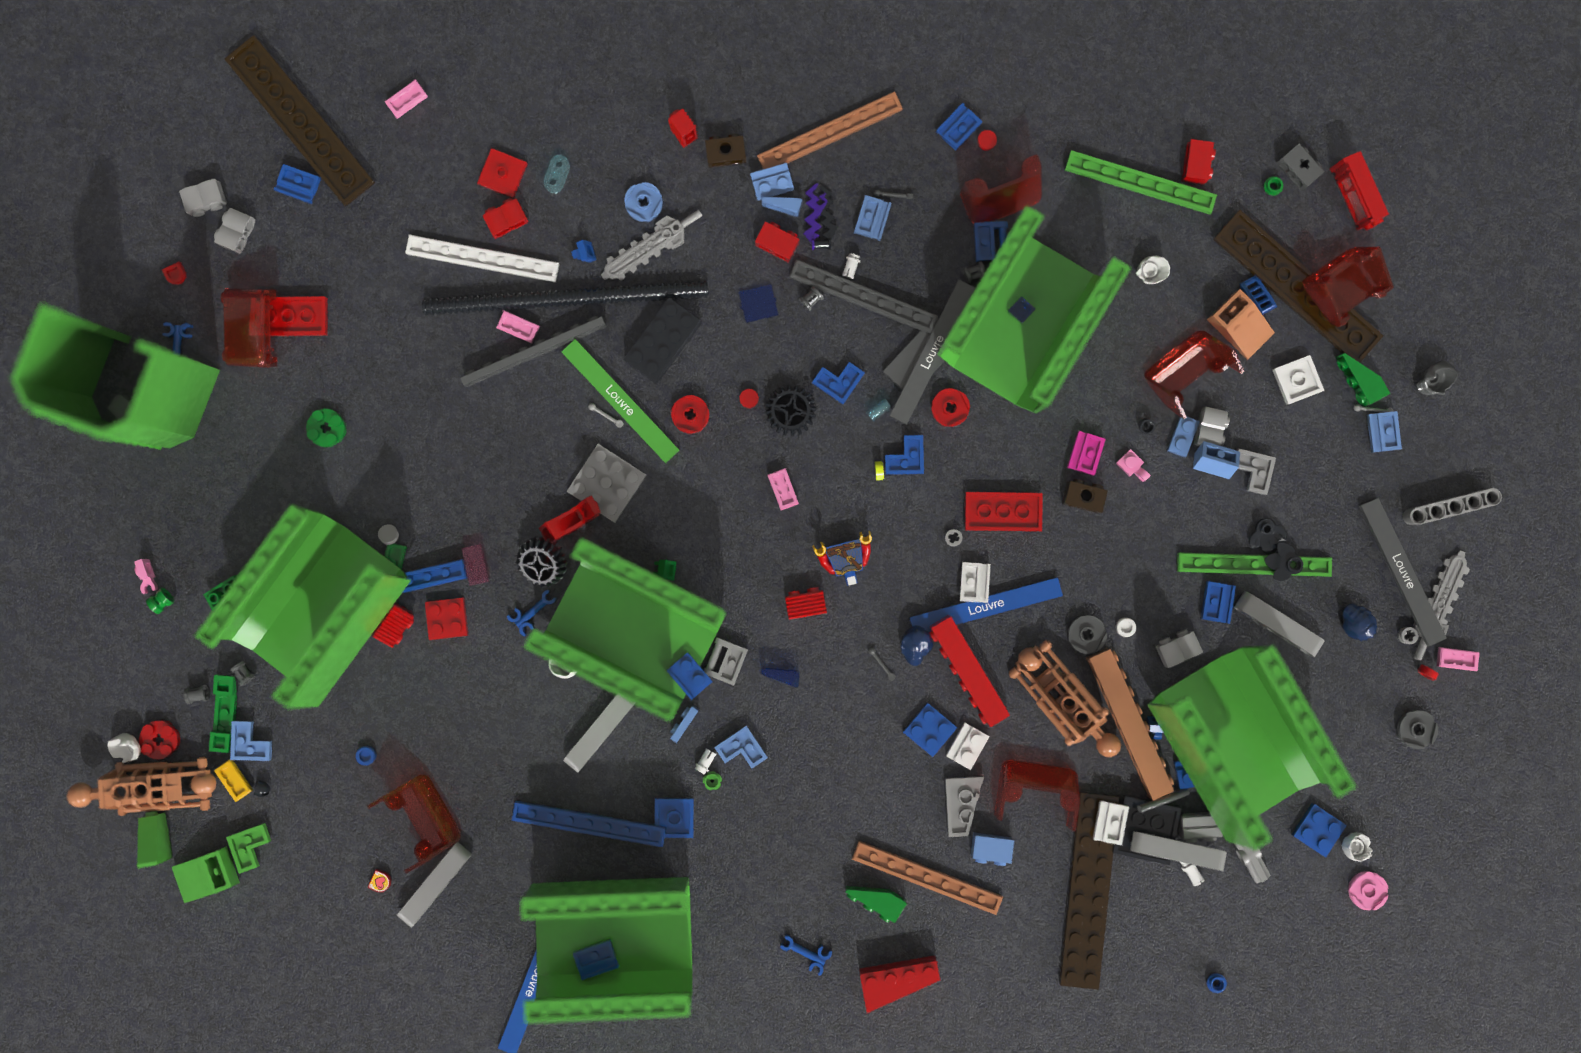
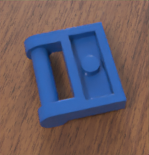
M1008 222L974 223L976 262L993 261L997 255L995 254L994 229H999L1001 248L1007 238L1006 229L1008 228Z

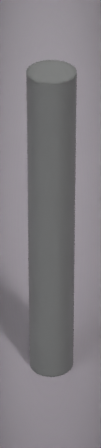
M1181 789L1156 800L1138 805L1137 809L1140 813L1183 798L1190 795L1189 789Z

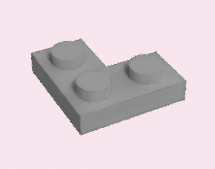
M1237 449L1236 451L1240 452L1238 469L1251 472L1246 491L1267 495L1276 458Z

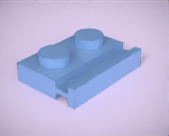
M787 163L750 173L757 200L794 190Z
M865 195L854 233L880 241L892 203Z
M1397 411L1368 414L1367 421L1371 453L1402 449Z

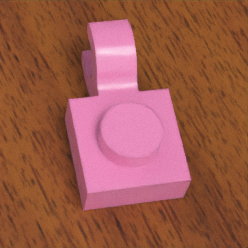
M1131 449L1116 462L1129 477L1134 473L1144 482L1151 476L1140 467L1144 462Z
M150 559L134 561L136 565L135 573L140 577V580H143L140 586L141 592L147 594L148 585L151 586L152 591L158 590V585L154 581L155 574Z

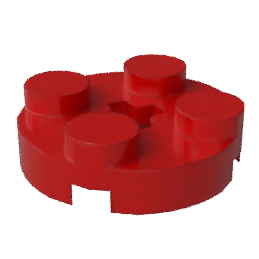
M952 388L940 391L931 404V412L934 419L944 427L960 425L967 418L970 409L967 396L963 392ZM947 403L955 405L953 413L946 411Z
M686 395L674 403L671 410V418L674 425L681 432L687 434L702 431L708 424L710 417L707 404L700 397L694 395ZM692 409L696 416L688 420V416L685 413Z
M157 720L145 725L139 736L142 754L153 759H163L171 756L180 745L178 729H175L173 724L166 720ZM158 734H160L161 738H164V742H161L160 745L156 742Z

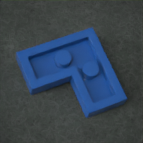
M850 362L839 377L822 367L812 381V384L841 404H844L865 372Z
M923 435L903 436L904 455H885V475L924 474Z

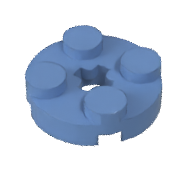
M643 182L642 184L633 185L625 194V208L633 219L641 222H650L660 214L663 207V198L658 188L653 184ZM647 198L648 205L640 206L639 200Z

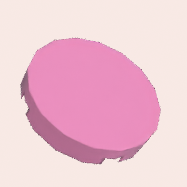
M1359 872L1349 882V897L1353 904L1363 910H1377L1388 899V885L1384 878L1375 872Z

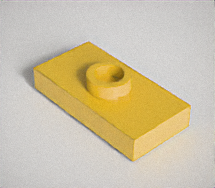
M229 759L214 770L235 802L253 791L233 760Z

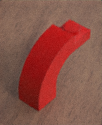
M591 495L567 512L545 522L539 527V530L545 540L550 538V542L553 543L598 517L599 513H601L599 505Z

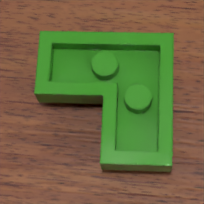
M265 823L226 837L239 874L260 866L254 848L271 842Z

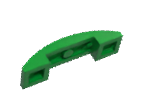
M215 674L213 694H216L213 731L210 732L209 751L229 753L231 748L232 721H236L235 676Z

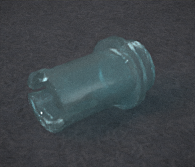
M885 398L879 399V403L866 412L873 422L886 411L889 412L891 406Z

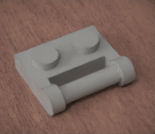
M716 637L714 641L716 644L708 664L703 670L708 676L734 686L748 649ZM724 646L728 648L719 672L713 671Z

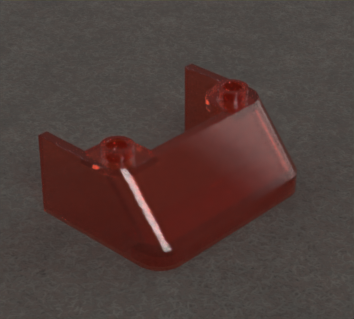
M1197 331L1148 368L1144 373V377L1165 406L1185 419L1187 416L1181 405L1184 397L1180 393L1184 388L1207 370L1213 373H1221L1230 366L1242 374L1244 369L1236 350L1206 331Z
M1012 759L1003 762L994 813L998 820L1002 821L1005 801H1018L1021 798L1023 788L1060 793V804L1065 810H1068L1066 826L1071 831L1076 832L1080 795L1078 775L1073 769Z
M418 775L367 805L368 809L384 801L386 806L393 811L403 807L422 841L414 847V854L418 861L405 869V873L423 865L457 843L461 838L460 829L427 775Z

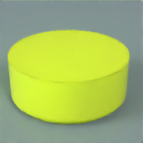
M875 461L876 481L883 480V462Z

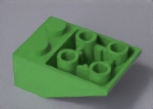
M227 846L172 866L184 903L215 894L240 883Z

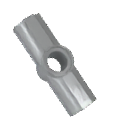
M1234 844L1240 861L1247 867L1254 882L1257 884L1266 881L1271 875L1261 858L1262 853L1260 849L1253 850Z

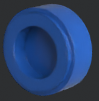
M363 746L356 752L357 762L364 766L372 764L377 757L376 750L371 746Z

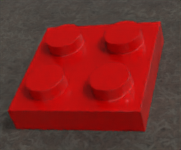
M465 598L425 602L429 640L469 635Z

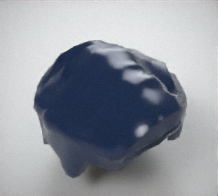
M1349 604L1343 610L1342 628L1349 637L1361 642L1374 637L1377 622L1370 610L1357 604Z
M915 625L909 628L901 637V653L912 666L920 665L923 657L933 648V640L929 632L921 626Z

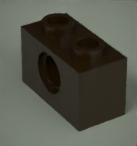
M731 134L727 138L713 136L709 140H705L709 168L746 163L743 136ZM724 146L731 149L729 153H722L720 150Z
M1079 479L1067 482L1062 501L1063 505L1098 514L1103 513L1108 490H1104L1103 486L1098 484L1084 485L1085 481ZM1083 490L1089 493V499L1087 501H1084L1081 498V492Z

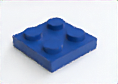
M926 703L903 733L934 757L957 727L929 703Z
M655 798V825L666 827L665 838L694 837V798Z
M1312 803L1291 835L1322 856L1327 857L1347 825Z

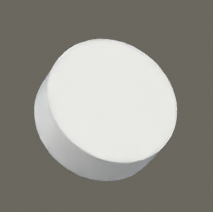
M1121 618L1116 623V631L1120 636L1130 637L1136 631V624L1130 618Z

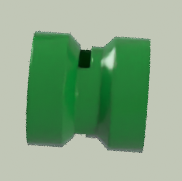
M160 588L156 595L146 599L147 606L156 614H160L166 606H170L175 602L171 593L165 588Z

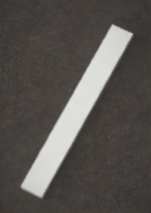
M409 235L406 248L407 255L556 282L559 270L558 262Z

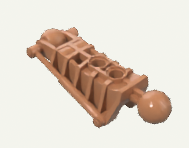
M1045 640L1039 645L1040 647L1035 645L1033 648L1023 649L1019 653L1018 661L1016 662L1017 667L1015 666L1009 671V676L1014 679L1017 678L1031 694L1039 708L1064 736L1066 745L1071 746L1073 743L1076 744L1084 741L1092 735L1097 740L1096 748L1104 757L1117 755L1121 749L1119 738L1114 734L1105 733L1100 728L1107 722L1108 709L1101 707L1079 679L1061 662L1051 650L1052 643L1049 640ZM1044 652H1048V654L1053 658V660L1055 661V663H1053V662L1044 654ZM1042 661H1044L1048 668L1036 678L1030 671L1039 669ZM1060 667L1065 674H1063L1058 668ZM1021 672L1032 682L1030 686L1020 675ZM1059 683L1064 686L1065 692L1058 686ZM1053 688L1060 694L1056 700L1049 693ZM1033 689H1036V690L1039 692V694H1040L1039 697H1038V695L1033 691ZM1070 698L1075 703L1072 706H1067L1064 701ZM1080 713H1085L1088 717L1085 720H1080L1077 716Z
M199 757L194 762L178 763L156 762L124 765L123 762H117L114 770L98 779L97 788H92L86 783H76L69 788L67 799L75 807H85L92 800L99 799L100 809L118 810V815L125 816L131 812L164 811L172 808L200 807V810L207 811L210 809L208 797H212V792L215 790L217 782L213 774L210 773V769H206L208 764L205 757ZM197 766L199 770L185 771L184 767ZM179 767L178 771H171L170 769ZM193 776L191 789L194 794H182L181 777ZM162 778V786H153L152 779ZM140 784L146 787L147 791L145 794H141L138 791ZM119 786H122V787L125 788V790H126L125 796L119 795V793H118V787H119ZM162 790L163 795H153V791ZM201 798L199 802L186 803V800ZM172 801H179L180 803L172 804Z

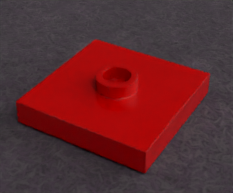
M491 148L477 184L514 199L528 163Z

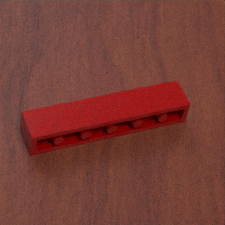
M947 615L930 625L929 627L932 631L929 634L934 642L938 641L941 645V648H939L940 653L944 659L948 657L950 660L949 668L954 675H959L961 680L958 683L964 692L968 690L971 695L968 699L974 708L978 707L981 713L978 716L982 723H987L992 727L1009 717V712L952 617Z

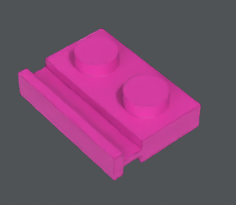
M1078 431L1067 468L1094 476L1106 439Z

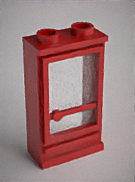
M1361 151L1343 158L1332 166L1330 171L1335 173L1336 176L1334 178L1338 180L1337 185L1355 225L1359 226L1356 228L1357 231L1362 228L1367 231L1384 222L1383 218L1389 215Z

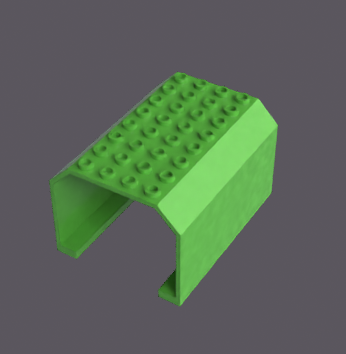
M1026 206L937 355L954 369L1018 407L1037 414L1049 406L1131 267L1113 257L1102 276L1087 271L1032 238L1044 216Z
M40 304L12 376V381L23 406L31 408V413L42 417H49L52 421L70 425L73 429L89 432L90 435L101 439L121 441L161 450L162 447L170 449L194 438L220 372L219 369L138 341L136 349L151 354L127 419L113 424L101 419L92 396L114 339L129 344L131 336Z
M291 505L195 636L210 648H214L220 639L233 640L254 651L285 675L286 678L273 694V697L287 708L319 707L411 579L402 569L344 525L321 512Z
M580 539L572 557L581 561L569 587L546 631L541 633L533 629L524 647L671 721L686 693L666 670L687 652L701 666L726 616V612Z
M1243 646L1226 653L1160 692L1147 704L1219 830L1228 842L1256 850L1271 841L1272 839L1258 815L1298 790L1323 783L1330 786L1335 797H1341L1356 787L1274 646Z
M689 877L531 884L521 898L522 919H536L537 985L535 999L525 1000L524 1002L525 1023L690 1015L692 1001V940ZM611 939L619 968L581 980L573 952Z

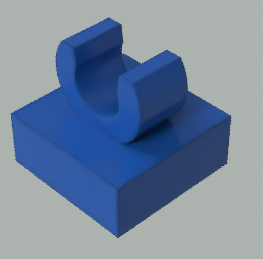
M581 240L576 242L578 249L571 251L573 259L577 258L585 262L597 260L590 241Z
M1147 716L1146 722L1149 726V731L1154 735L1153 739L1161 740L1162 729L1155 717Z

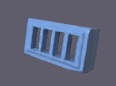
M763 197L762 206L797 217L803 199Z

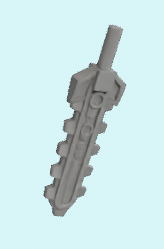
M697 210L680 222L665 216L655 223L657 226L654 227V233L649 235L646 232L642 235L643 240L640 242L634 240L630 243L631 248L628 250L622 248L619 250V256L616 258L608 257V263L601 274L604 280L618 278L622 281L626 278L625 273L628 271L636 272L637 265L640 263L648 264V258L652 255L660 256V250L666 247L668 250L670 248L672 250L684 243V228L702 217V214Z
M1461 550L1449 559H1444L1443 564L1446 566L1444 572L1438 573L1439 584L1433 585L1432 591L1435 593L1433 598H1428L1445 635L1449 627L1447 625L1448 621L1445 619L1446 614L1452 613L1451 602L1452 600L1457 601L1459 597L1456 593L1457 588H1462L1465 583L1461 580L1463 574L1467 575L1470 570L1467 567L1465 552ZM1414 622V628L1417 630L1419 637H1422L1416 623ZM1423 637L1413 657L1419 661L1422 660L1427 648Z

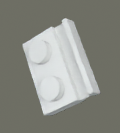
M962 562L960 601L988 603L991 564Z
M964 722L946 756L971 770L989 736Z
M1100 800L1093 839L1122 845L1129 807Z

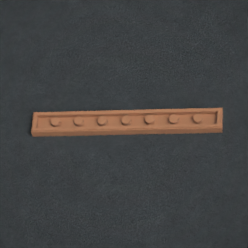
M894 91L757 155V158L763 169L783 163L788 164L898 113L903 108Z
M860 840L852 857V860L997 915L1003 896Z

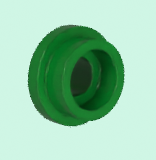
M1276 176L1269 177L1264 182V191L1270 196H1276L1283 190V182ZM1270 184H1274L1276 188L1274 190L1271 189Z

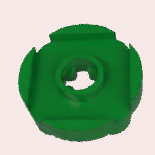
M331 409L314 411L306 424L307 437L314 444L321 447H332L338 442L340 443L344 439L347 429L341 415ZM328 423L331 430L323 433L322 426Z

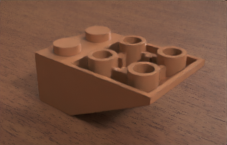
M1241 289L1234 292L1207 319L1247 360L1275 333L1255 303Z

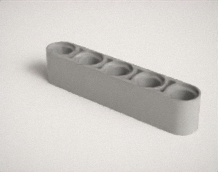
M1495 488L1482 489L1412 507L1404 511L1403 520L1408 525H1418L1495 506L1501 502L1502 494ZM1488 493L1491 495L1490 502L1487 500ZM1469 498L1473 501L1472 506L1468 504ZM1451 502L1454 504L1453 511L1450 510ZM1432 507L1436 510L1435 516L1431 513ZM1414 512H1416L1418 516L1416 521L1412 517Z
M1244 591L1234 606L1237 611L1311 657L1317 655L1325 642L1321 637L1249 592Z
M616 695L563 761L578 773L635 703Z
M1133 831L1130 851L1220 871H1224L1227 854L1226 851Z
M457 842L397 914V917L412 928L468 861L472 853Z

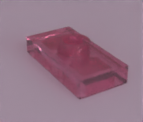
M482 544L462 548L469 586L490 582Z

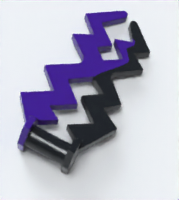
M816 183L805 192L811 199L806 202V205L812 208L814 212L804 219L811 228L804 232L803 235L812 244V250L831 249V240L838 227L831 224L834 217L826 209L834 201L829 199L832 193L821 185L820 189L824 194L820 195L819 198L825 203L819 206L817 202L820 199L813 194L818 187ZM820 215L826 218L821 224L829 229V231L823 234L828 241H814L819 237L815 232L822 228L815 221Z

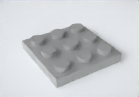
M597 444L567 492L580 501L592 495L599 505L600 514L616 523L646 477V474L600 444Z

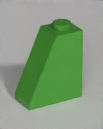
M149 811L145 813L144 817L138 819V868L158 865L173 858L165 812Z

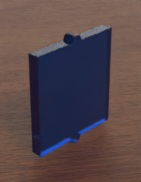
M771 285L739 292L742 304L740 308L744 312L746 323L778 316L775 303L777 299L774 298Z

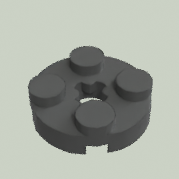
M1090 615L1079 616L1074 619L1067 631L1068 642L1076 651L1084 654L1100 650L1107 639V632L1103 622L1097 617ZM1089 629L1092 637L1085 640L1082 633Z
M1406 711L1398 721L1397 737L1408 747L1415 749L1426 748V746L1435 742L1438 736L1437 723H1435L1432 715L1425 711ZM1419 724V728H1422V731L1417 732L1416 735L1413 728Z

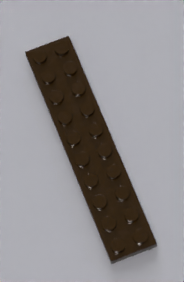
M254 35L225 58V61L344 206L349 205L375 183Z
M1241 210L1214 237L1213 240L1250 273L1260 279L1267 288L1342 354L1346 353L1360 363L1383 337L1377 329Z
M1079 792L1060 986L1099 990L1114 844L1094 840L1093 833L1100 800L1118 804V796Z

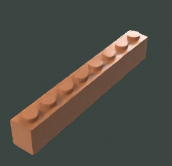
M1106 648L1086 657L1148 797L1151 800H1156L1174 792L1172 787L1174 785L1173 779L1170 774H1166L1164 769L1166 767L1165 761L1162 757L1158 756L1156 751L1158 746L1155 740L1151 739L1148 734L1150 732L1149 726L1146 721L1143 722L1140 716L1143 713L1138 703L1135 704L1132 698L1135 696L1130 686L1127 687L1125 682L1127 677L1124 670L1118 667L1117 662L1119 659L1115 651Z

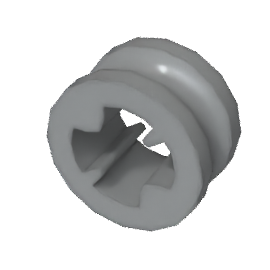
M956 529L949 530L945 535V541L950 546H957L962 542V534ZM955 532L958 534L959 541L951 543L949 541L951 539H948L949 534L953 535Z
M1403 627L1398 631V639L1404 644H1414L1418 640V632L1412 627ZM1407 632L1412 634L1409 639L1404 638Z

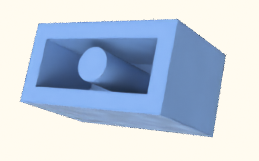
M1203 441L1194 453L1193 469L1230 479L1239 468L1240 452Z
M973 832L971 857L978 863L994 861L995 865L1006 866V863L1011 864L1014 840L1012 837Z

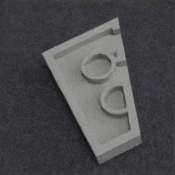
M984 776L945 778L948 837L969 835Z

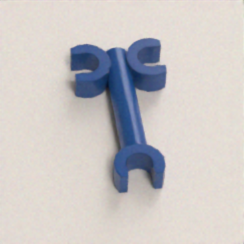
M166 322L163 326L170 327L171 331L163 333V336L173 337V353L181 356L182 337L192 338L193 335L186 334L185 330L193 328V325L184 323L180 326Z
M550 590L544 591L542 599L523 616L518 608L514 609L517 612V618L514 619L511 615H507V619L510 622H515L522 636L527 635L524 631L525 626H529L531 630L534 629V625L527 621L547 604L556 602V597L550 601L547 600L546 596L551 592Z
M786 934L785 939L789 940L790 944L784 945L781 943L780 948L784 951L791 949L813 960L809 965V971H812L814 966H818L820 968L818 975L821 976L826 960L832 956V950L830 949L824 955L821 953L823 945H820L818 947V954L793 942V938Z

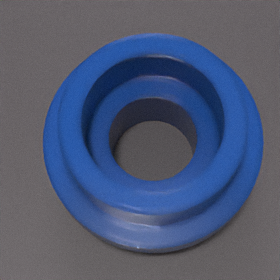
M1213 973L1207 978V987L1211 992L1221 993L1225 990L1227 982L1224 976L1219 973ZM1219 980V984L1214 986L1213 982Z

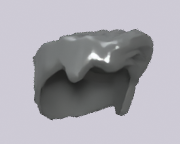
M1445 360L1439 361L1426 369L1424 377L1418 381L1416 388L1424 395H1444L1445 391L1450 389L1451 385L1456 381L1458 373L1449 362Z

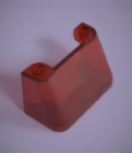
M1037 154L1024 160L1021 169L1022 176L991 189H988L985 181L980 178L964 183L960 196L973 224L995 221L1023 210L1026 206L1036 205L1041 200L1042 166Z
M1354 247L1348 249L1302 281L1305 291L1330 324L1336 327L1345 325L1350 319L1347 312L1368 297L1382 298L1394 288L1381 247Z
M226 288L221 293V302L224 307V350L222 352V359L228 366L277 367V357L272 356L271 352H274V348H271L270 309H273V305H270L272 299H276V290Z

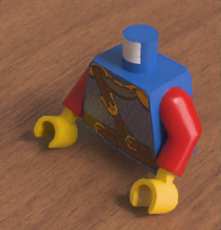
M861 531L859 533L860 539L826 548L820 542L822 545L820 549H816L814 545L812 548L821 566L830 574H835L836 577L844 575L847 586L856 584L858 581L855 572L863 570L871 554V532L868 531L869 535L863 537Z

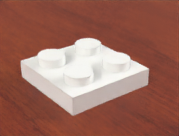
M1310 355L1273 369L1286 405L1324 391Z

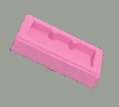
M415 79L387 99L385 103L398 119L428 96Z
M504 310L496 328L533 344L540 326Z
M786 468L768 474L780 510L798 505L799 503Z
M1438 647L1436 666L1478 671L1480 652Z

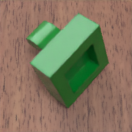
M659 559V562H654V565L659 566L658 572H653V575L660 579L674 580L677 561Z

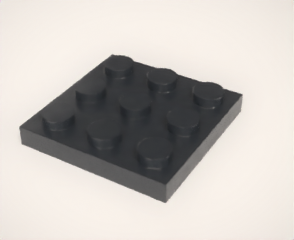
M1123 795L1121 805L1128 806L1129 810L1122 845L1114 844L1113 853L1170 865V859L1130 851L1133 831L1175 840L1182 808L1164 804L1140 813L1137 806L1149 802V800Z

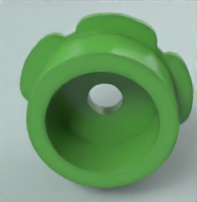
M710 771L703 777L706 789L717 790L721 786L722 778L720 774Z

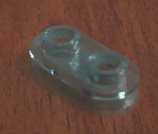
M556 155L550 161L543 180L544 187L550 193H558L564 186L570 169V163L565 156ZM558 162L563 163L561 167H557L556 164ZM552 179L556 180L554 185H550Z

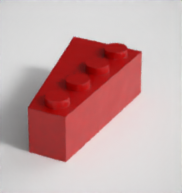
M935 955L859 969L867 1013L940 981Z

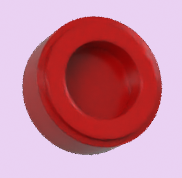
M990 130L982 131L977 139L978 146L985 151L993 149L997 143L996 134Z
M745 389L739 397L741 405L745 408H753L759 401L758 394L753 389Z
M1422 664L1417 670L1419 674L1432 681L1436 680L1439 675L1433 669Z

